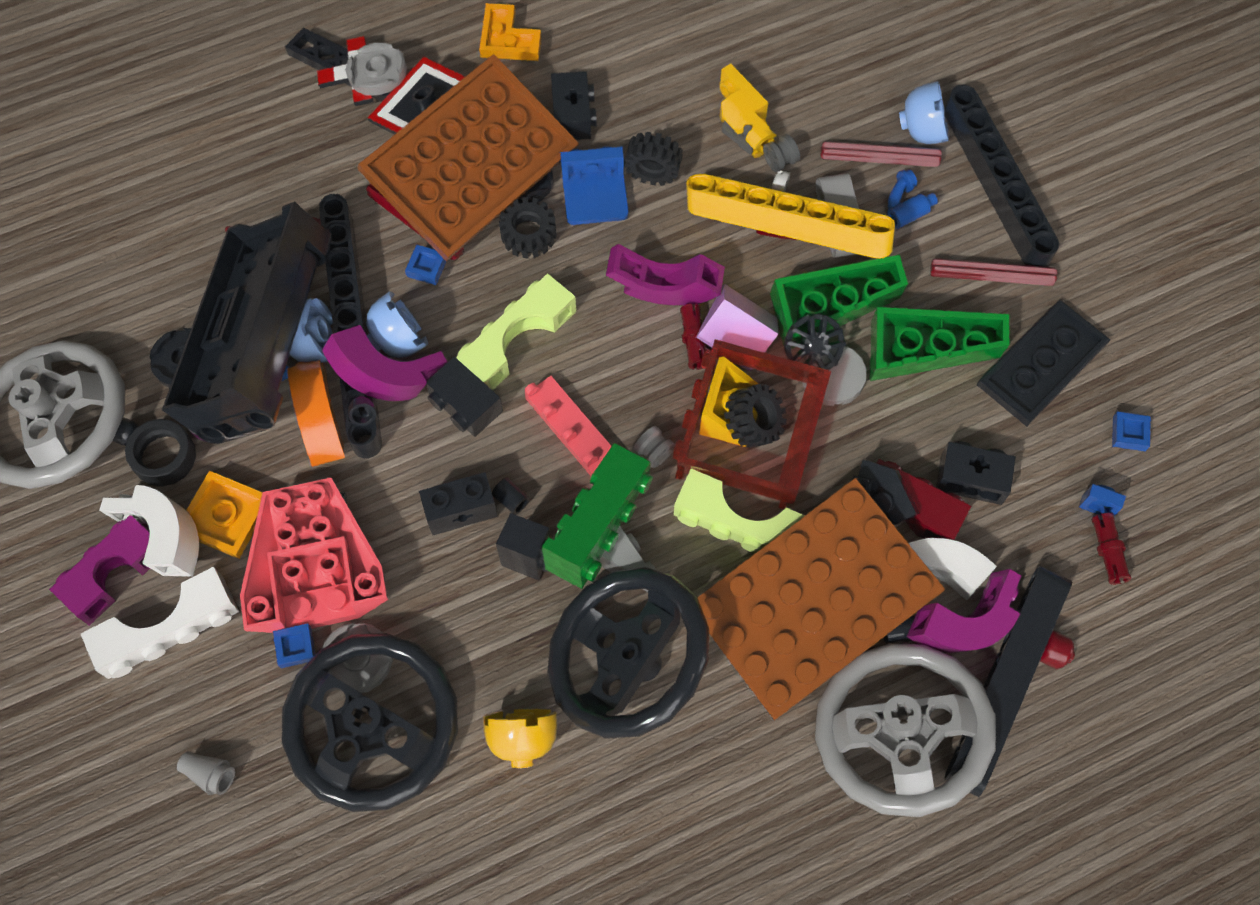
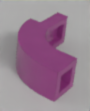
M617 244L610 250L606 276L625 285L624 293L629 296L656 304L680 306L690 303L692 305L699 304L720 296L725 267L702 254L681 263H659L646 259L628 248Z
M361 325L331 334L322 349L333 370L348 385L367 396L386 401H404L416 398L427 384L426 381L447 363L441 351L409 362L389 359L374 348Z
M1011 569L991 573L978 606L968 617L960 616L939 603L925 605L918 610L907 638L917 644H925L945 653L978 650L993 645L1012 629L1020 615L1019 612L1010 608L1009 605L1017 597V586L1021 575Z

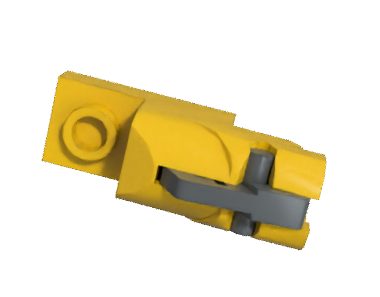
M730 63L721 69L719 85L720 91L725 97L721 102L720 120L723 123L722 133L736 142L748 154L758 158L764 154L763 146L765 144L776 142L773 138L777 135L766 122L768 101Z

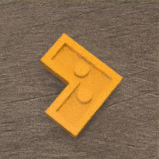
M486 3L479 48L480 58H489L495 54L498 59L539 61L541 30L514 28L515 5Z

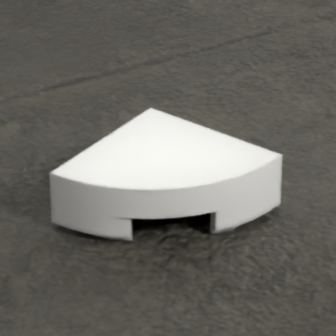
M779 171L775 175L772 189L785 192L790 173Z

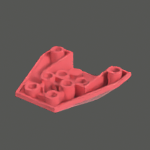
M332 478L262 493L240 593L245 631L273 633L276 630L303 624H309L311 629L359 619L388 600L382 565Z

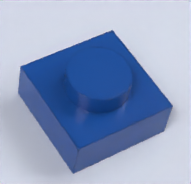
M416 245L405 269L406 276L437 285L446 261L436 250Z
M1116 412L1113 416L1112 447L1146 452L1150 447L1151 416Z
M1092 484L1082 495L1079 508L1102 516V513H1112L1115 516L1123 508L1126 496L1117 493L1109 486Z
M309 624L273 631L277 665L280 668L308 663L315 656L312 629Z

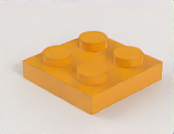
M209 471L186 510L196 525L199 542L240 559L253 535L263 492Z

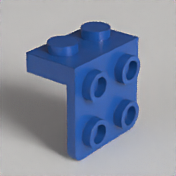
M606 146L600 149H574L568 152H560L567 222L571 225L626 220L628 218V204L624 182L623 148Z

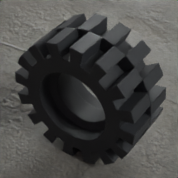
M646 132L645 136L642 133H638L636 137L633 136L629 141L624 167H626L628 174L632 173V178L635 180L641 178L640 182L642 183L650 181V185L656 186V182H659L660 186L665 185L666 182L670 184L674 179H677L683 156L682 148H678L679 144L676 141L671 143L672 138L666 136L665 139L661 138V133L656 132V136H652L651 132Z
M523 197V203L519 204L516 199L512 203L513 208L508 206L505 209V213L501 212L499 221L502 243H505V248L508 251L512 249L513 255L518 257L519 253L522 252V257L528 258V253H533V258L539 257V250L545 254L548 252V246L552 248L554 245V239H556L555 216L551 208L548 209V205L544 201L539 205V199L533 198L532 203H529L528 197ZM526 221L536 222L540 226L537 232L528 235L518 233L516 227Z
M756 384L736 390L735 393L729 396L731 401L726 402L725 408L730 410V412L724 413L725 419H730V423L726 424L727 429L734 430L731 436L733 439L739 438L738 444L741 446L746 445V447L752 448L773 443L779 440V435H782L785 431L781 426L786 425L787 419L782 418V414H786V409H781L779 405L783 403L781 397L775 398L777 392L774 389L769 390L770 386L766 384ZM753 407L756 409L758 414V425L753 417Z

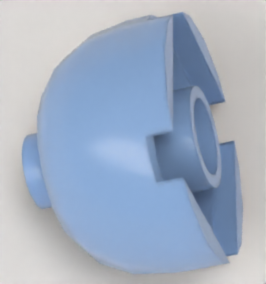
M938 81L915 88L905 100V111L899 112L902 130L908 129L911 137L919 143L937 144L949 141L944 103Z
M389 291L379 298L367 313L366 325L370 332L367 337L377 351L382 349L387 355L395 358L408 357L426 347L428 340L426 336L420 340L417 334L421 330L420 325L401 300H398L396 303L393 302L392 298L395 294Z
M310 298L306 300L289 354L298 362L320 360L321 363L328 361L322 349L331 334H333L330 326L333 324V320L328 307L320 299Z

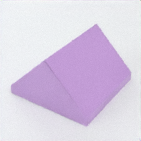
M724 284L721 295L716 297L696 338L750 371L779 334L778 321L774 315Z

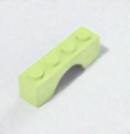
M547 273L540 281H534L528 287L526 294L518 301L511 302L500 318L495 322L488 323L476 340L465 344L460 349L456 358L491 390H494L510 375L505 352L511 340L518 334L531 329H544L555 333L576 313L575 296Z
M690 469L674 506V516H677L678 520L690 527L701 526L708 529L711 535L721 540L732 539L741 543L744 549L752 553H757L805 516L785 508L777 516L768 520L753 521L745 519L733 512L727 505L723 496L722 481Z

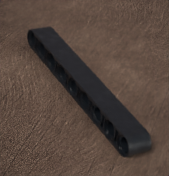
M329 194L320 201L319 213L321 226L332 234V241L325 262L334 333L361 325L365 334L368 335L353 219L346 199L339 194ZM345 293H351L348 296L342 297ZM355 320L352 324L344 325L347 321ZM339 377L348 441L358 457L372 458L382 448L376 398L357 391ZM359 396L368 397L375 405L376 418L367 426L354 425L349 419L348 406L350 401ZM366 410L361 411V414L367 413ZM371 435L368 441L357 442L361 436Z

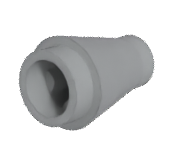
M186 751L177 763V771L186 775L208 795L224 794L230 788L235 777V769L230 766L228 760Z

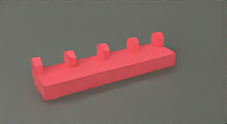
M549 376L538 385L535 383L529 384L524 390L526 400L588 474L592 476L612 446L552 376Z

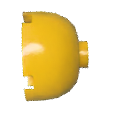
M514 709V713L506 714L505 718H503V711L483 716L484 734L488 747L499 759L511 761V767L513 768L533 766V759L543 757L555 742L557 733V713L555 711L551 713L549 709Z

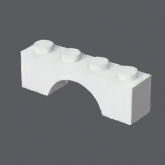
M212 567L181 583L179 602L171 615L161 623L148 628H133L126 626L113 617L81 633V637L95 670L108 679L119 678L131 672L133 666L145 660L152 661L165 654L166 649L178 643L185 644L196 639L199 636V632L211 626L218 627L226 624L234 614L239 612V609L224 577L215 567Z

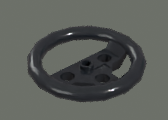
M647 567L615 570L587 585L564 609L550 639L547 674L557 705L578 728L605 739L640 737L670 722L695 695L708 664L709 626L697 596L676 576ZM648 590V602L637 617L615 623L594 609L598 603L621 591ZM681 614L687 630L686 658L675 683L656 703L635 714L617 715L624 711L640 684L652 680L660 672L662 666L660 654L679 626ZM656 619H661L659 630L654 634H649L648 628L650 624ZM615 633L614 643L610 647L604 648L605 638L609 634ZM574 638L594 651L597 656L599 677L589 692L581 695L576 693L569 672L571 644ZM621 679L620 690L610 696V685L615 680Z
M389 633L350 635L319 650L296 674L282 707V746L295 777L319 800L351 812L389 810L420 795L445 768L458 734L457 697L443 666L419 644ZM383 654L407 663L426 681L434 699L436 710V731L434 736L432 737L328 672L334 666L356 656ZM335 690L343 691L345 694L344 705L338 710H330L327 706L328 695ZM307 705L324 715L329 742L319 756L317 765L314 763L304 740V711ZM367 713L373 718L369 725L362 723V718ZM397 727L404 728L407 732L406 743L400 748H392L388 743L390 731ZM344 741H352L356 748L354 757L347 762H341L337 757L338 746ZM389 755L413 769L408 776L385 787L364 789L350 787L355 773L362 762Z

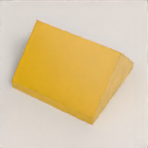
M719 357L702 412L699 435L741 446L738 444L739 438L733 439L731 436L734 430L727 429L726 424L730 423V419H725L724 413L730 412V410L725 408L726 402L731 401L729 396L735 393L736 390L758 383L725 357ZM753 407V417L756 422L758 414Z

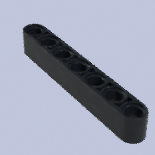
M957 85L952 89L944 113L945 118L1023 263L1031 266L1048 267L1059 248L1058 238L977 91L969 85Z
M1040 565L1036 568L1017 608V612L1020 615L1012 629L1006 634L983 686L996 715V751L981 783L969 792L977 797L981 796L990 780L1072 586L1071 580ZM961 736L945 773L944 780L947 781L962 768L972 747L973 737Z

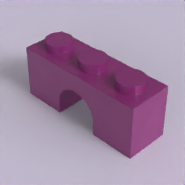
M130 514L125 520L117 522L100 543L91 546L75 566L61 573L56 579V583L49 590L76 617L90 626L116 601L107 592L105 587L106 578L114 568L123 565L131 566L142 576L150 569L143 564L150 532Z

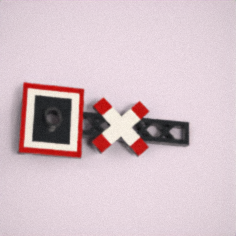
M302 28L285 46V49L289 56L317 69L318 85L320 88H325L343 83L351 86L345 70L347 61L351 56L354 58L358 54L357 50L366 46L367 43L365 36L348 39V49L314 32ZM307 42L313 44V47L301 49ZM335 55V58L321 59L324 56ZM423 57L391 93L364 95L352 87L353 102L355 106L373 103V98L381 101L380 105L368 116V120L395 135L465 78V76Z

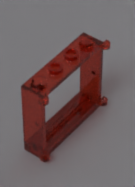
M715 339L712 350L706 349L702 358L701 368L705 369L703 379H696L691 398L696 399L693 410L687 409L684 416L682 428L687 429L684 441L677 440L672 457V459L677 460L675 479L682 480L683 474H689L690 469L722 481L723 485L779 500V509L784 510L787 503L794 505L831 371ZM719 357H725L735 364L807 383L779 483L688 458Z

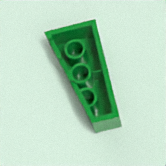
M900 255L775 279L770 296L783 345L791 325L804 315L812 313L824 314L834 319L839 326H842L876 310L877 307H883L900 299L908 285ZM814 319L815 331H818L821 320ZM808 321L800 325L798 329L807 333ZM827 322L826 332L834 329L829 322ZM794 333L792 341L801 343L803 336Z
M877 307L871 320L870 381L998 359L1010 345L1009 314Z
M615 443L612 445L591 476L590 483L593 484L591 489L587 487L582 488L577 495L572 510L574 514L572 516L564 514L557 524L559 529L555 540L548 537L543 544L542 552L545 570L580 589H583L587 580L594 581L602 566V563L599 562L605 550L611 552L619 537V533L616 531L622 521L625 523L629 522L636 509V504H634L636 497L639 493L644 495L653 480V476L650 475V461Z

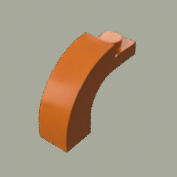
M320 360L298 362L295 366L287 368L292 401L311 466L345 458L344 443L329 395L325 364L321 363Z

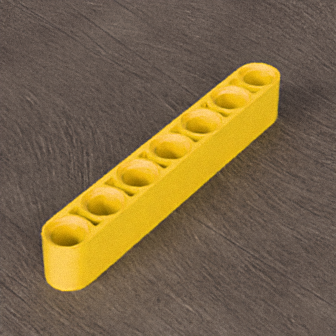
M695 174L687 179V207L691 214L872 258H885L892 253L895 222L889 216L708 174Z

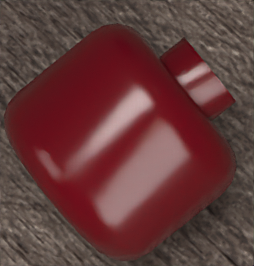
M1053 630L1040 662L1054 669H1061L1071 663L1075 656L1072 639Z

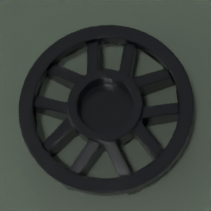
M812 313L802 316L791 325L785 337L784 349L789 363L804 374H826L828 370L838 365V361L842 356L844 346H846L844 331L834 319L827 315ZM814 319L821 320L818 331H815ZM808 321L807 333L798 329L800 325ZM827 322H829L834 329L826 332ZM794 333L803 336L801 343L792 341ZM835 335L838 336L837 342L829 343V338ZM791 346L801 348L794 357L791 353ZM837 348V351L833 357L829 350ZM824 354L830 360L826 365L821 360ZM805 355H808L803 366L799 365L798 362ZM814 361L819 367L817 369H809Z

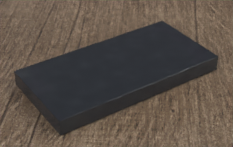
M1059 300L978 381L977 386L1028 427L1103 350L1111 339Z

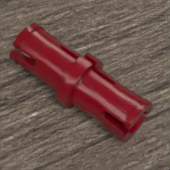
M690 303L680 308L684 329L681 337L682 342L686 344L688 367L694 370V364L696 363V370L706 368L709 365L705 343L696 338L702 326L700 305L695 304L693 310V305Z
M1102 513L1103 520H1100L1099 515H1096L1091 520L1099 542L1097 552L1099 556L1103 557L1108 582L1111 585L1121 584L1120 578H1123V581L1126 583L1132 578L1123 553L1126 550L1125 543L1119 539L1114 514Z

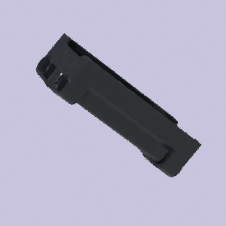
M295 201L282 207V214L252 226L237 224L229 227L226 231L162 411L193 431L200 439L215 444L228 442L272 429L276 424L283 401V396L278 391L316 267L325 263L332 241V234Z

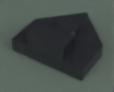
M863 459L858 476L853 475L852 480L856 478L894 526L920 514L915 502L911 500L899 470Z

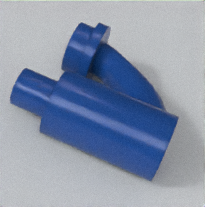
M901 170L897 173V182L888 198L887 216L894 220L895 229H899L930 213V207L938 203L934 193L926 196L918 194L901 203L900 200L903 192L909 193L913 190V187L917 186L916 176L911 170Z

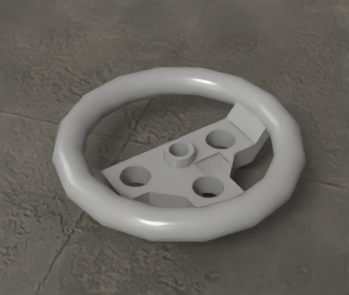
M62 340L33 346L10 359L0 368V402L4 394L13 386L8 400L10 405L19 412L24 449L35 465L34 468L12 465L0 456V483L27 489L62 483L90 467L112 443L125 413V384L112 359L92 345ZM63 360L83 363L95 373L75 371L62 376L52 371L51 363ZM39 373L36 380L30 379L34 374ZM72 388H75L74 393L70 397L64 399L66 392ZM91 404L103 406V411L94 431L76 451L70 453L64 442L63 429L74 412ZM48 427L47 433L37 439L39 432Z
M888 643L865 651L831 677L817 705L815 741L826 772L849 798L883 815L922 817L955 806L981 783L996 751V715L982 683L957 658L925 644ZM892 665L921 666L944 676L963 695L951 694L914 699L907 695H897L889 699L887 703L846 708L839 713V709L849 690L868 673ZM936 709H945L950 712L952 718L947 724L938 725L931 720L930 715ZM864 718H870L877 723V728L871 734H861L856 729L857 723ZM906 719L908 723L900 724V720ZM958 735L973 737L972 747L962 768L943 785L934 788L929 757L943 738ZM871 747L892 764L896 792H887L863 780L845 760L843 753L850 749ZM906 749H913L920 754V761L914 766L903 765L899 761L901 752Z

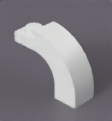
M141 485L135 486L133 496L121 494L119 498H103L99 511L117 522L125 520L131 514L140 524H148L150 537L143 560L144 565L163 576L193 577L199 553V537L192 517L183 507L161 492Z
M926 538L908 543L937 579L950 585L966 600L997 567L976 549L955 540Z

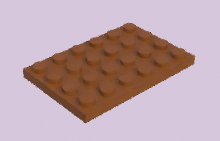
M493 54L360 162L357 169L447 262L494 221L501 212H504L516 199L518 200L561 162L560 152L574 150L579 143Z
M854 478L697 598L708 623L710 636L775 721L945 591V588L859 481Z

